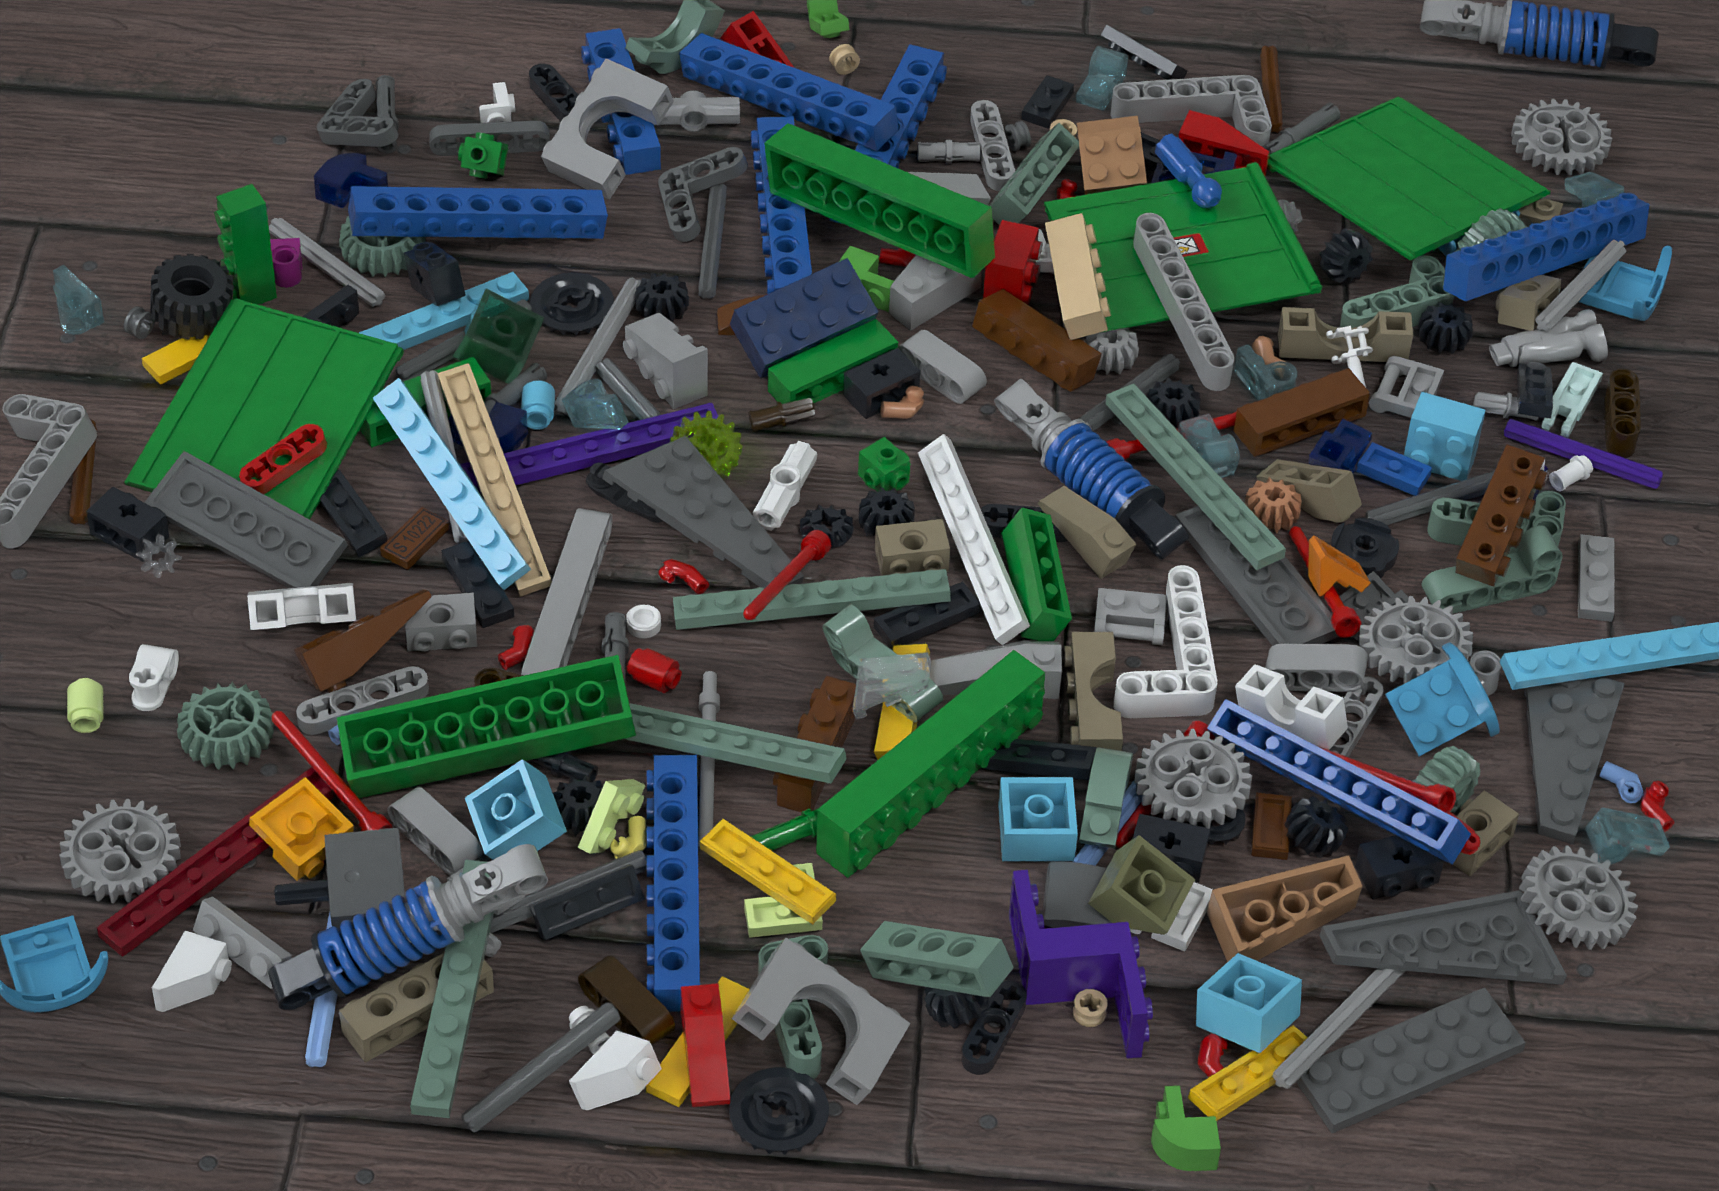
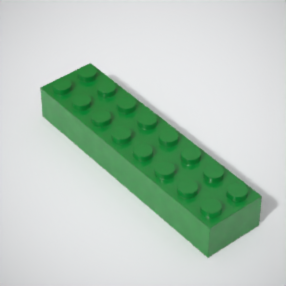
M789 123L764 143L770 193L970 278L975 277L995 258L991 206Z
M1011 651L817 809L816 854L847 878L858 869H865L875 855L883 849L890 848L899 835L908 828H914L920 822L923 815L932 808H938L952 791L966 785L970 777L981 767L986 768L989 758L996 754L995 750H993L995 747L997 750L1002 745L1005 748H1010L1012 741L1018 739L1028 728L1032 729L1038 725L1043 716L1042 705L1045 694L1046 672L1017 651Z
M619 655L336 717L347 781L351 790L358 798L518 763L522 759L528 761L636 736Z

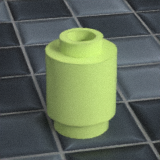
M81 678L71 683L67 688V719L75 731L81 733L93 732L100 727V723L104 718L103 687L92 679Z

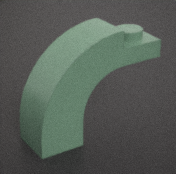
M684 0L678 15L668 29L653 38L629 37L625 48L635 55V60L650 66L660 74L676 71L681 68L679 52L701 33L712 37L719 26L725 10L710 0Z
M1097 747L1088 784L1079 843L1115 849L1125 792L1129 784L1133 753Z

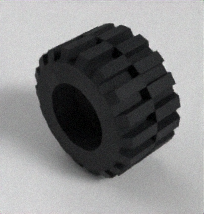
M187 254V256L183 257L176 255L173 256V260H164L162 266L155 268L154 275L151 277L150 312L152 313V319L154 322H159V328L163 331L169 330V334L175 337L181 335L183 339H189L190 337L203 339L204 335L210 336L230 304L231 299L233 300L234 285L232 275H229V270L225 266H220L219 261L216 259L209 260L208 256L205 255L200 257L194 256V254Z

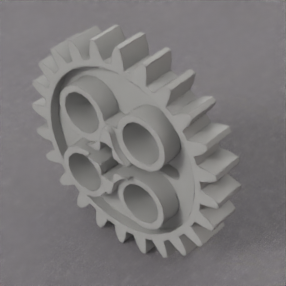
M1552 99L1551 104L1547 105L1543 100H1540L1538 107L1530 103L1528 110L1521 109L1520 116L1516 115L1511 132L1513 137L1512 145H1517L1516 153H1523L1522 160H1533L1532 167L1540 164L1544 165V172L1554 168L1556 175H1559L1561 170H1565L1568 175H1572L1573 169H1576L1579 173L1584 174L1585 167L1593 171L1595 164L1602 165L1603 159L1608 157L1612 137H1610L1611 129L1606 128L1607 121H1599L1600 113L1591 115V107H1586L1582 110L1579 108V102L1570 106L1567 99H1564L1562 104H1558L1555 99Z
M1409 596L1408 603H1403L1399 598H1395L1394 606L1383 602L1382 610L1373 608L1372 616L1364 617V625H1360L1359 647L1363 648L1368 654L1369 668L1378 667L1379 676L1390 673V681L1392 682L1398 677H1402L1405 684L1411 681V679L1450 660L1442 649V645L1448 642L1454 644L1468 661V656L1472 655L1473 632L1469 631L1470 623L1463 622L1462 613L1453 615V606L1442 609L1440 600L1431 605L1428 604L1427 597H1424L1418 603L1415 602L1413 596Z
M1191 729L1189 736H1184L1180 730H1176V738L1174 739L1164 733L1162 743L1152 740L1150 749L1143 748L1142 758L1137 759L1134 783L1137 784L1136 794L1143 795V806L1152 804V815L1163 812V819L1170 820L1175 818L1177 819L1176 822L1184 823V821H1187L1190 825L1197 826V822H1202L1209 829L1213 819L1220 825H1223L1225 815L1234 819L1236 817V810H1243L1245 799H1249L1252 775L1249 774L1250 764L1243 762L1244 753H1234V743L1223 746V736L1221 735L1214 741L1209 739V731H1205L1202 737H1197L1195 729Z
M126 799L123 806L120 807L117 806L115 800H111L110 808L104 809L98 803L96 804L97 813L95 814L84 810V821L73 819V830H65V841L60 842L61 854L59 855L65 878L71 879L74 889L81 887L83 896H87L94 891L96 901H100L106 894L110 896L111 903L116 902L118 895H123L126 902H130L132 893L136 892L138 895H141L145 892V888H150L157 883V880H161L169 874L168 871H173L177 868L176 860L181 859L179 848L181 844L175 822H169L167 813L159 815L158 806L156 805L147 811L144 801H140L136 807H131L130 799Z
M1568 845L1565 846L1562 853L1555 846L1551 848L1549 853L1541 850L1538 857L1533 856L1521 876L1523 881L1519 889L1524 891L1521 901L1530 903L1526 912L1538 915L1535 921L1536 925L1544 923L1548 925L1546 934L1549 935L1556 931L1559 933V942H1564L1568 937L1572 939V944L1575 948L1578 947L1581 941L1585 943L1589 950H1592L1595 943L1602 949H1605L1609 942L1616 945L1620 937L1624 938L1634 923L1636 919L1634 913L1638 905L1632 903L1636 893L1627 891L1631 884L1630 881H1620L1618 879L1622 871H1611L1608 869L1611 863L1609 860L1602 864L1598 862L1597 853H1593L1590 858L1585 856V851L1581 847L1577 854H1574Z

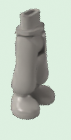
M1590 309L1578 312L1575 317H1563L1548 332L1543 329L1540 331L1538 328L1534 331L1528 330L1503 337L1501 343L1489 346L1490 354L1497 366L1509 364L1510 367H1516L1517 363L1519 365V363L1527 364L1529 362L1568 361L1579 357L1583 349L1587 350L1589 357L1595 362L1605 361L1608 356L1604 330L1600 324H1597L1595 313Z

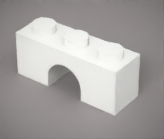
M353 583L248 592L247 595L251 630L280 628L298 623L320 622L325 624L356 621Z
M1256 664L1235 686L1240 707L1316 746L1329 750L1348 729L1344 698L1313 687L1302 700H1299L1287 689L1284 675Z

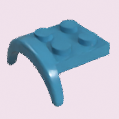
M1663 247L1655 272L1618 261L1579 302L1640 321L1647 320L1653 313L1662 294L1671 262L1672 247ZM1596 256L1590 257L1589 260L1587 261L1585 267H1586Z
M1450 642L1442 645L1443 651L1450 660L1385 694L1418 757L1483 722L1491 737L1500 732L1496 713L1480 680L1462 652Z
M73 915L0 936L15 990H13L0 980V994L10 1005L19 1010L34 1013L48 1012L73 1005L92 994L101 984L108 966L107 951L100 952L96 964L91 969Z

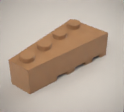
M1348 855L1212 890L1206 912L1227 962L1237 953L1257 961L1354 909L1362 889V884Z

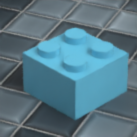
M1421 392L1411 417L1404 456L1431 466L1432 473L1460 481L1466 480L1476 457L1486 410Z
M523 759L465 797L484 854L491 859L504 855L512 848L523 844L534 845L538 851L567 832L546 775Z
M1001 777L998 808L1002 861H1074L1078 833L1073 777Z
M1237 953L1197 990L1196 1026L1242 1045L1247 1049L1261 1053L1300 1016L1302 979Z

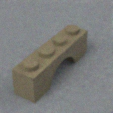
M1282 307L1278 330L1279 357L1331 360L1334 356L1341 358V355L1348 353L1349 349L1347 340L1344 337L1327 338L1326 332L1333 331L1334 333L1337 327L1324 323L1317 316L1314 308ZM1379 311L1372 320L1361 325L1362 328L1369 329V332L1365 334L1367 346L1372 347L1373 351L1368 353V356H1357L1360 361L1387 362L1391 356H1398L1409 360L1413 339L1411 313ZM1351 338L1353 349L1360 348L1359 338Z
M1072 632L1070 646H1064V667H1070L1071 673H1066V693L1073 696V699L1068 700V720H1075V726L1070 728V744L1102 747L1122 751L1121 712L1104 706L1092 693L1099 686L1113 681L1116 660L1113 632Z

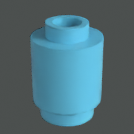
M532 381L527 383L522 390L521 417L525 425L531 429L540 430L546 428L554 418L555 389L547 382Z

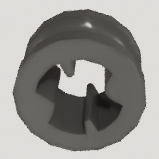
M1023 121L1016 122L1015 126L1013 124L1005 126L1004 132L1007 143L1012 151H1017L1021 147L1026 148L1031 145V135Z
M138 306L131 309L124 321L125 332L131 335L134 334L138 339L146 338L151 333L155 324L152 319V313L145 312L143 308Z

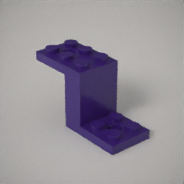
M1028 870L1013 871L1009 921L1021 984L1027 993L1026 1005L1074 1001L1076 995L1085 989L1100 991L1106 998L1114 997L1126 1058H1141L1144 1042H1149V1025L1147 1020H1152L1153 1008L1151 998L1144 997L1143 989L1146 988L1145 969L1143 966L1138 967L1136 959L1139 958V942L1137 936H1131L1129 923L1118 922L1044 929L1043 915L1036 914L1035 906H1038L1039 903L1037 885L1030 884Z

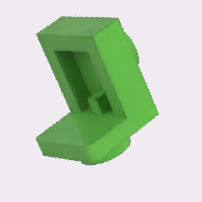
M807 0L810 29L824 38L837 37L841 31L850 30L848 18L838 12L837 0Z

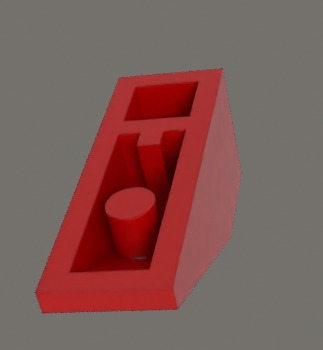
M754 11L732 22L719 39L794 68Z
M1189 110L1178 137L1199 162L1229 170L1244 168L1247 164L1257 162L1264 176H1266L1269 158L1268 150L1219 117Z
M719 983L682 986L681 1019L692 1107L730 1104Z

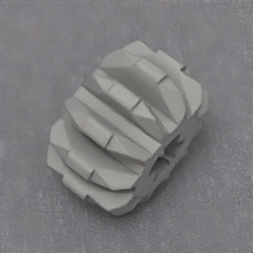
M1129 328L1088 335L1084 340L1085 343L1102 353L1096 371L1103 369L1106 374L1110 371L1121 374L1123 369H1131L1134 361H1136V357H1138L1139 347L1136 333L1130 332Z

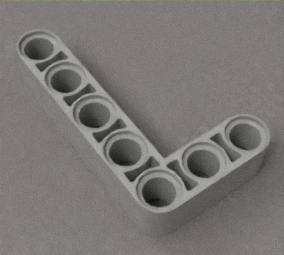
M1232 75L1120 83L1113 88L1112 119L1138 115L1139 123L1185 120L1189 110L1215 117H1232L1235 128L1260 146H1264L1270 141L1271 120L1260 84L1253 76Z
M26 394L14 395L4 403L2 407L3 413L17 437L38 441L0 497V542L4 547L16 548L28 540L94 443L97 431L82 405Z

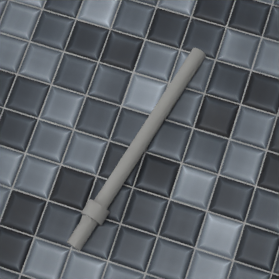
M708 671L703 674V692L699 695V711L702 713V719L716 721V713L720 710V695L717 693V674ZM701 756L699 847L700 840L713 829L715 758Z

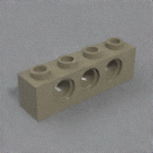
M445 951L426 963L416 965L410 972L399 978L383 983L377 990L366 996L350 1001L344 1008L339 1010L341 1031L365 1063L428 1028ZM485 960L482 965L475 1002L494 992L493 971Z

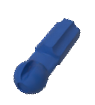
M1173 133L1163 136L1162 140L1155 146V154L1179 182L1189 185L1192 189V199L1196 205L1201 208L1216 206L1221 200L1222 188L1216 180L1206 178L1203 175L1202 164L1179 137H1175Z

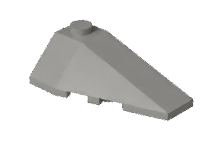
M1023 640L928 661L926 676L938 686L942 695H959L1006 655L1015 650L1046 672L1045 694L1043 698L1059 699L1062 674L1061 644L1055 641Z

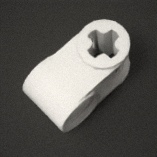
M145 644L139 647L136 661L129 673V682L134 688L131 699L133 706L138 710L152 711L162 705L170 683L175 678L179 662L178 650Z

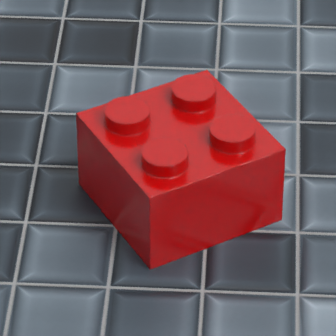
M1006 220L1001 221L994 239L995 258L985 267L983 299L1004 289L1029 305L1033 292L1031 283L1037 284L1041 265L1036 264V260L1040 259L1043 242L1038 241V227Z

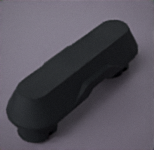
M595 463L591 466L590 473L586 477V483L596 495L652 522L659 523L663 521L655 515V510L641 500L635 502L627 496V490L616 483L610 485L602 479L604 471L611 468L610 466L604 465V463Z

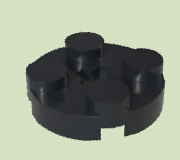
M1356 518L1354 523L1346 526L1344 522L1336 527L1331 539V546L1357 561L1366 576L1374 571L1382 578L1384 573L1390 570L1396 563L1399 541L1397 538L1395 541V538L1391 535V529L1380 521L1370 518ZM1365 544L1369 546V550H1363L1359 547Z

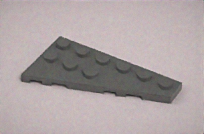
M686 436L604 471L602 479L610 485L618 484L628 491L627 496L635 502L641 500L655 510V515L695 543L698 544L701 541L714 550L713 555L721 561L727 559L741 568V574L759 587L765 588L791 562L788 556ZM799 572L788 585L802 584L804 575Z
M1595 677L1524 688V696H1526L1527 700L1526 716L1530 755L1533 760L1532 776L1536 790L1535 806L1539 835L1574 844L1625 683L1605 677Z
M1521 890L1322 926L1319 934L1333 964L1560 985L1564 984L1567 977L1541 926L1535 924V915L1526 912L1529 904L1521 901L1523 895Z

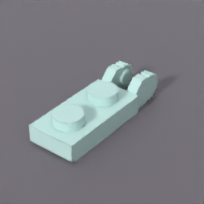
M1572 362L1553 395L1551 419L1544 418L1542 428L1549 431L1555 422L1557 414L1567 417L1561 427V436L1568 438L1576 421L1580 420L1598 388L1603 373Z

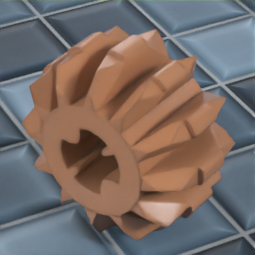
M1269 477L1265 483L1256 481L1253 488H1249L1246 493L1245 505L1268 529H1273L1276 534L1281 528L1290 530L1293 523H1297L1300 517L1301 494L1296 493L1295 485H1285L1283 479L1279 482H1273Z

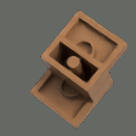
M1138 115L1077 123L1085 195L1147 184Z

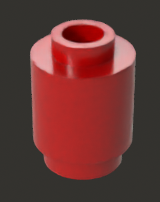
M637 648L631 655L627 666L628 674L633 675L635 681L662 693H666L669 689H675L682 675V671L679 670L678 661L650 648L645 650Z

